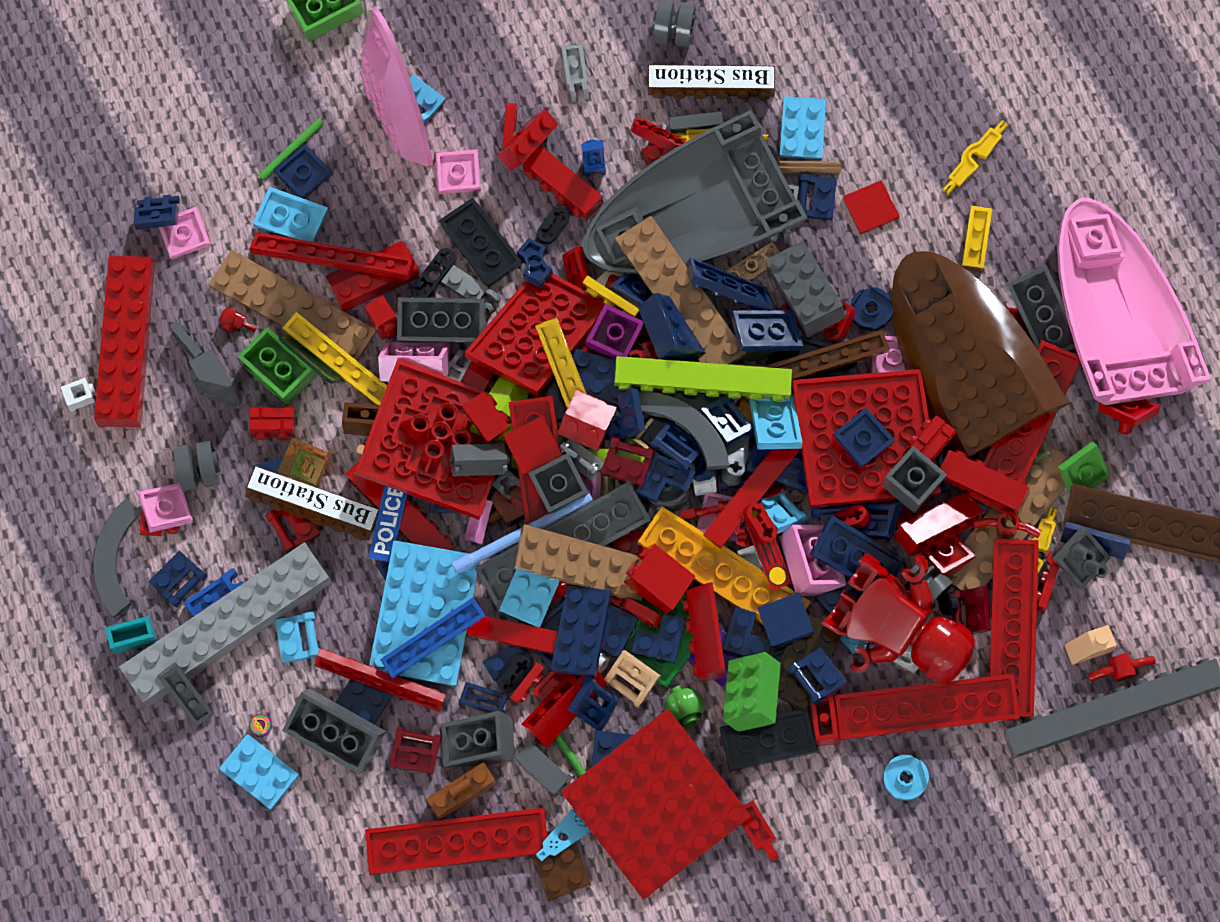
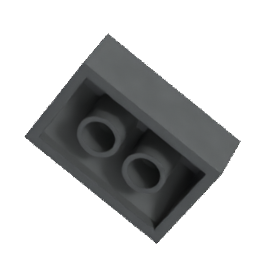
M212 349L189 361L191 369L188 371L200 395L205 393L209 400L236 407L241 405L230 380Z

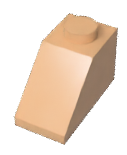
M1109 625L1086 632L1064 644L1072 665L1113 652L1117 646Z

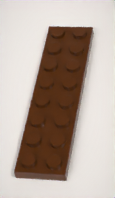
M1072 484L1062 527L1065 526L1066 522L1130 539V543L1220 564V517Z

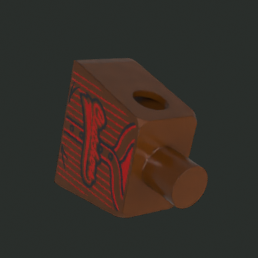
M514 485L510 488L509 493L512 495L510 499H507L498 490L490 497L489 501H493V510L490 511L488 524L491 527L500 520L503 521L507 528L525 520L520 487Z

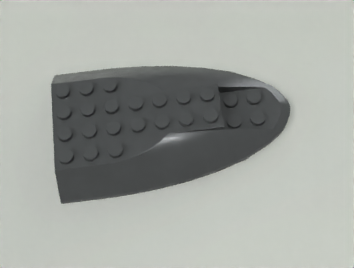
M749 110L676 147L632 177L608 199L593 218L585 235L584 252L586 258L602 270L620 274H638L616 243L615 238L650 216L653 217L685 265L690 257L701 262H707L736 252L780 233L808 218L799 200L795 199L761 133V127L752 110Z

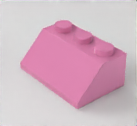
M387 341L378 356L380 381H387L389 383L397 359L447 377L451 342Z
M792 525L779 537L795 592H799L801 596H817L847 584L843 574L809 555L824 525Z

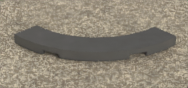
M638 391L642 414L670 419L689 435L691 434L697 441L704 456L707 470L729 468L728 455L723 441L713 425L700 412L687 403L671 396L655 392Z
M127 498L116 507L105 522L94 554L96 587L105 608L113 619L131 605L121 590L116 570L121 540L129 527L141 516Z

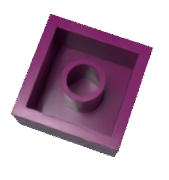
M605 304L586 340V349L616 360L617 356L629 357V353L634 350L644 330V322Z

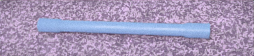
M588 492L527 525L544 529L593 502V499ZM521 528L471 554L451 562L456 574L519 542Z

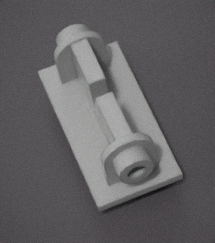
M568 439L566 443L563 442L559 447L561 454L569 453L576 469L591 481L603 467L604 462L576 441Z

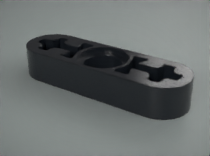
M444 248L438 251L411 288L413 298L431 297L451 267L456 263L455 254L451 249ZM447 255H450L449 257L451 261L444 262L442 268L445 270L442 271V269L439 267L443 261L442 256L446 257ZM431 271H437L440 276L437 280L432 281L428 279V274ZM423 280H425V282L429 284L424 289L426 294H421L417 296L416 290H421L425 286V283L422 282Z

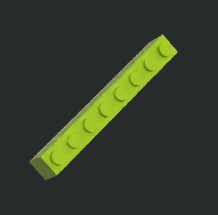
M619 356L615 360L614 386H618L619 390L624 391L631 388H640V391L653 392L654 389L662 390V393L666 394L684 391L685 395H697V392L706 393L708 397H719V394H727L728 398L740 399L741 396H750L751 400H763V397L772 398V401L784 402L791 395L792 369Z

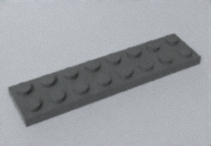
M624 483L543 530L605 546L651 519L632 485ZM518 544L475 567L496 607L502 604L516 569L513 566Z

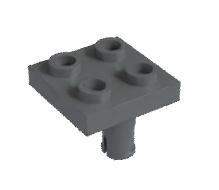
M1081 527L1053 557V560L1075 586L1083 589L1094 576L1104 578L1108 574V568L1105 567V564L1111 557L1086 528Z

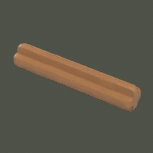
M779 161L778 163L782 174L841 173L840 162Z

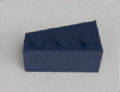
M654 293L638 307L658 359L696 362L706 353L669 296Z

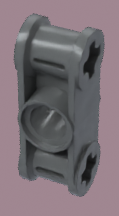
M750 435L729 444L726 448L730 466L722 470V480L728 486L738 485L745 472Z

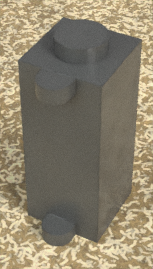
M504 443L452 445L449 459L452 476L505 475L507 473V466L510 464L509 452L505 451Z
M535 739L515 757L516 762L554 798L558 795L563 796L560 791L568 786L575 775L572 772L566 775L536 747L539 742Z

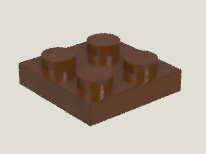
M575 843L556 856L548 855L543 861H540L537 857L532 858L548 901L591 885Z

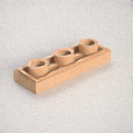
M771 242L729 268L726 272L752 281L768 271L765 260L780 253V251ZM752 264L755 268L750 269L748 266Z

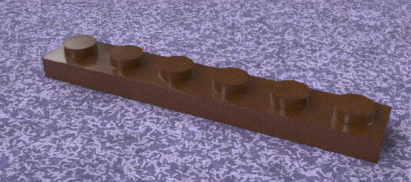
M883 330L763 367L792 369V380H800L887 353L890 348Z

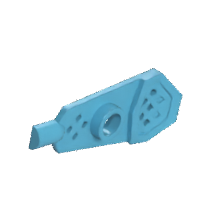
M571 810L544 840L543 849L536 856L540 861H543L548 855L556 856L591 831L575 810ZM566 834L567 840H560L559 835Z

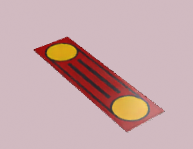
M753 511L751 517H756L758 511ZM745 521L771 591L792 584L776 539L768 543L759 542ZM764 530L762 535L764 537L768 536L769 530Z

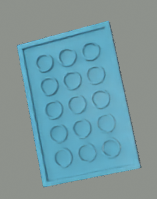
M393 541L369 665L388 673L380 661L381 658L473 598L478 576L475 567L479 566L480 562L456 574L451 562L468 553ZM467 630L398 676L456 687Z

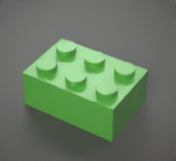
M287 0L289 10L308 42L363 14L360 0Z
M268 326L237 356L240 365L285 406H288L316 377L314 368Z
M768 653L754 654L730 660L728 663L723 721L738 732L775 724L781 663Z

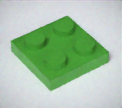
M1093 442L1058 466L1069 494L1072 484L1095 488L1110 477L1099 448Z

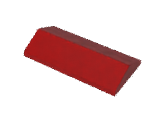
M925 502L914 514L902 504L903 511L901 515H898L896 526L898 527L904 520H911L919 513L930 511L932 508ZM957 535L921 552L935 569L943 575L957 573L975 557Z

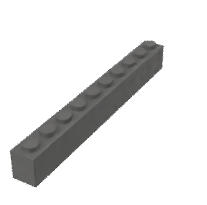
M1209 658L1197 661L1196 666L1189 668L1188 665H1184L1175 669V673L1168 675L1167 672H1163L1154 676L1155 679L1148 682L1146 679L1139 680L1133 683V687L1127 689L1125 686L1116 688L1112 691L1113 694L1104 696V693L1095 695L1091 698L1092 701L1083 703V700L1077 701L1070 705L1071 708L1065 710L1056 708L1049 712L1050 715L1041 717V715L1033 716L1028 719L1029 722L1021 725L1020 722L1012 723L1004 731V737L1011 756L1014 759L1220 689V667L1217 659L1209 660Z

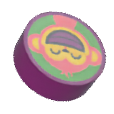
M257 714L251 718L249 728L255 736L264 737L271 732L272 722L267 715Z

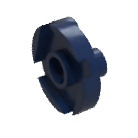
M871 287V289L859 290L853 296L850 305L855 309L853 322L857 326L865 330L877 331L889 323L892 318L893 308L891 298L884 290ZM868 305L871 307L872 305H875L876 312L868 313V309L866 308V306Z

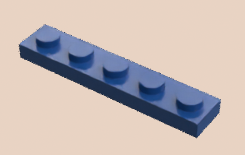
M471 598L381 658L380 661L392 679H394L485 618L486 615L475 599Z

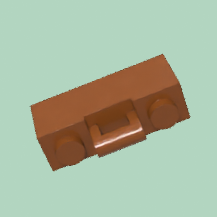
M483 762L426 799L437 818L443 820L497 784Z

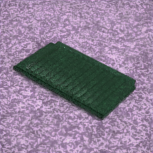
M279 335V341L324 381L330 384L346 382L289 335Z

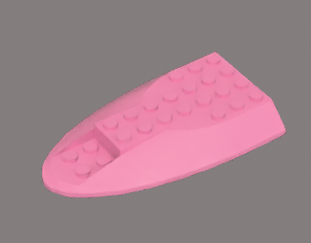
M372 8L368 11L363 44L361 45L362 53L360 54L362 60L360 75L363 79L362 83L365 88V94L368 100L372 101L373 110L377 118L380 117L382 128L385 134L389 135L390 144L394 152H399L401 158L428 167L432 166L433 161L424 123L403 59L381 12L377 8Z
M1090 198L1077 199L1068 207L1060 224L1057 244L1058 272L1069 327L1094 399L1104 405L1182 394L1209 382L1211 377L1188 319L1168 279L1138 234L1107 205Z

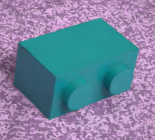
M149 616L105 628L110 649L115 655L157 642L153 622Z

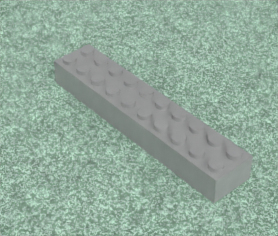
M304 542L119 666V668L144 705L149 707L170 693L157 675L174 662H176L189 680L268 627L276 619L281 618L330 585L331 581Z

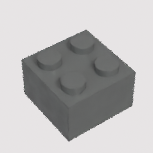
M912 446L885 476L881 486L915 514L942 484L947 474Z
M569 453L528 472L548 513L588 493Z

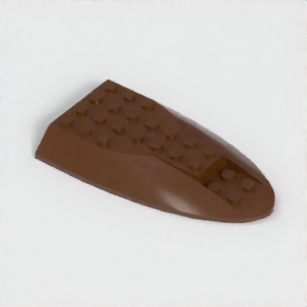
M913 252L907 254L902 259L895 271L892 285V318L897 342L905 369H921L929 419L932 420L936 415L956 430L952 440L943 449L946 455L949 450L953 452L958 450L965 453L968 459L975 461L973 456L1043 414L1048 413L1052 415L1069 404L1052 372L1029 336L1001 301L972 273L950 259L934 252Z

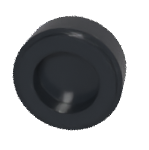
M953 593L943 594L939 599L940 612L945 616H953L957 613L959 607L957 596Z

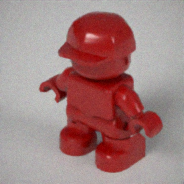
M866 553L859 560L861 565L848 581L849 585L859 591H863L862 595L858 599L853 594L844 590L833 611L821 623L838 635L877 644L871 649L866 645H858L855 648L856 653H861L865 658V662L854 661L849 666L850 669L855 672H862L872 662H893L912 645L911 660L921 672L926 673V677L938 682L954 680L968 665L975 648V639L972 633L960 622L956 625L953 620L942 616L935 617L928 623L925 622L931 613L930 606L932 603L930 588L927 581L923 580L929 569L927 560L923 556L917 555L914 563L919 567L920 572L917 574L912 573L909 568L901 572L907 581L912 582L910 584V592L906 591L905 587L895 576L889 575V572L881 566L879 560Z

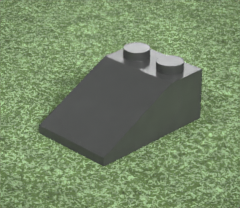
M495 711L441 724L443 766L445 768L474 766L483 762L485 765L515 760L512 716Z

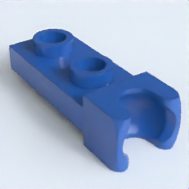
M592 139L581 144L585 177L591 176L593 172L606 173L603 141Z
M234 568L184 601L193 617L244 583L243 581L237 584L231 583L238 575Z

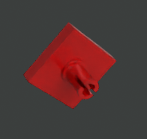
M1146 399L1104 405L1100 402L1098 411L1119 420L1118 432L1125 435L1132 432V427L1135 428L1159 414L1160 410L1159 405Z

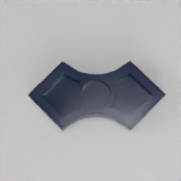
M528 238L517 251L518 257L526 265L523 272V280L542 288L553 274L552 268L543 259L547 248Z

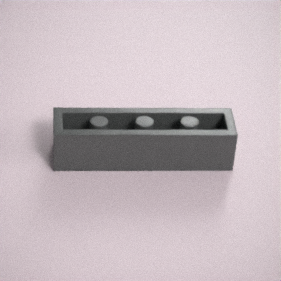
M722 112L669 117L671 133L686 132V130L716 127L723 123Z

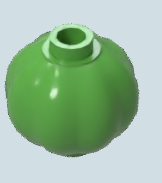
M682 686L672 688L669 691L670 695L664 702L663 711L668 708L679 722L680 720L683 728L695 726L699 723V718L704 712L705 702L700 693L690 688H682Z

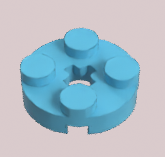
M900 755L893 758L886 766L883 775L884 786L888 793L895 799L910 801L920 797L926 790L929 781V773L925 764L911 755ZM903 772H906L907 775H912V779L907 784L900 780Z

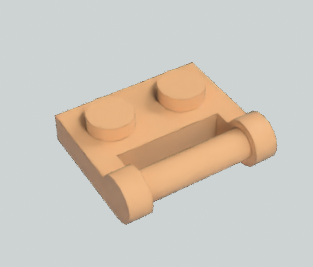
M624 650L604 680L607 682L606 686L609 687L610 685L634 702L633 705L639 709L661 675ZM616 675H620L641 690L640 694H636L615 679Z

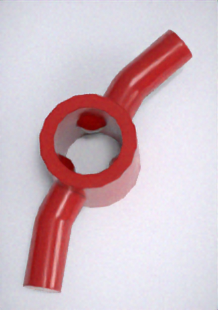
M1012 511L1002 512L998 518L990 517L973 520L974 529L988 526L996 527L997 533L1004 538L1014 536L1017 530L1024 531L1036 538H1039L1042 532L1028 523L1019 522L1018 515ZM1004 520H1009L1014 527L1007 529L1001 523Z
M1124 653L1108 660L1109 667L1090 672L1088 676L1090 681L1113 675L1115 682L1135 677L1136 668L1155 665L1156 659L1154 656L1131 660L1130 654Z

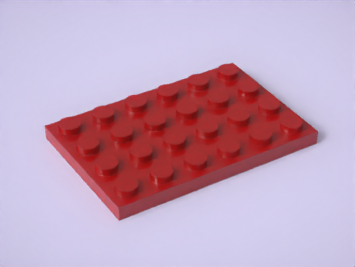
M554 274L551 275L542 288L525 281L465 351V358L538 396L554 377V373L537 332L536 325L557 317L572 355L592 331L605 305L603 303L604 300L598 297L594 298L585 290Z

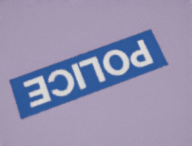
M384 486L368 558L390 562L393 541H397L407 497L406 493Z

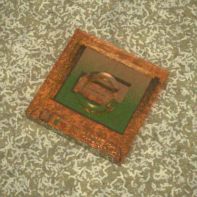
M292 437L277 473L319 487L332 454Z

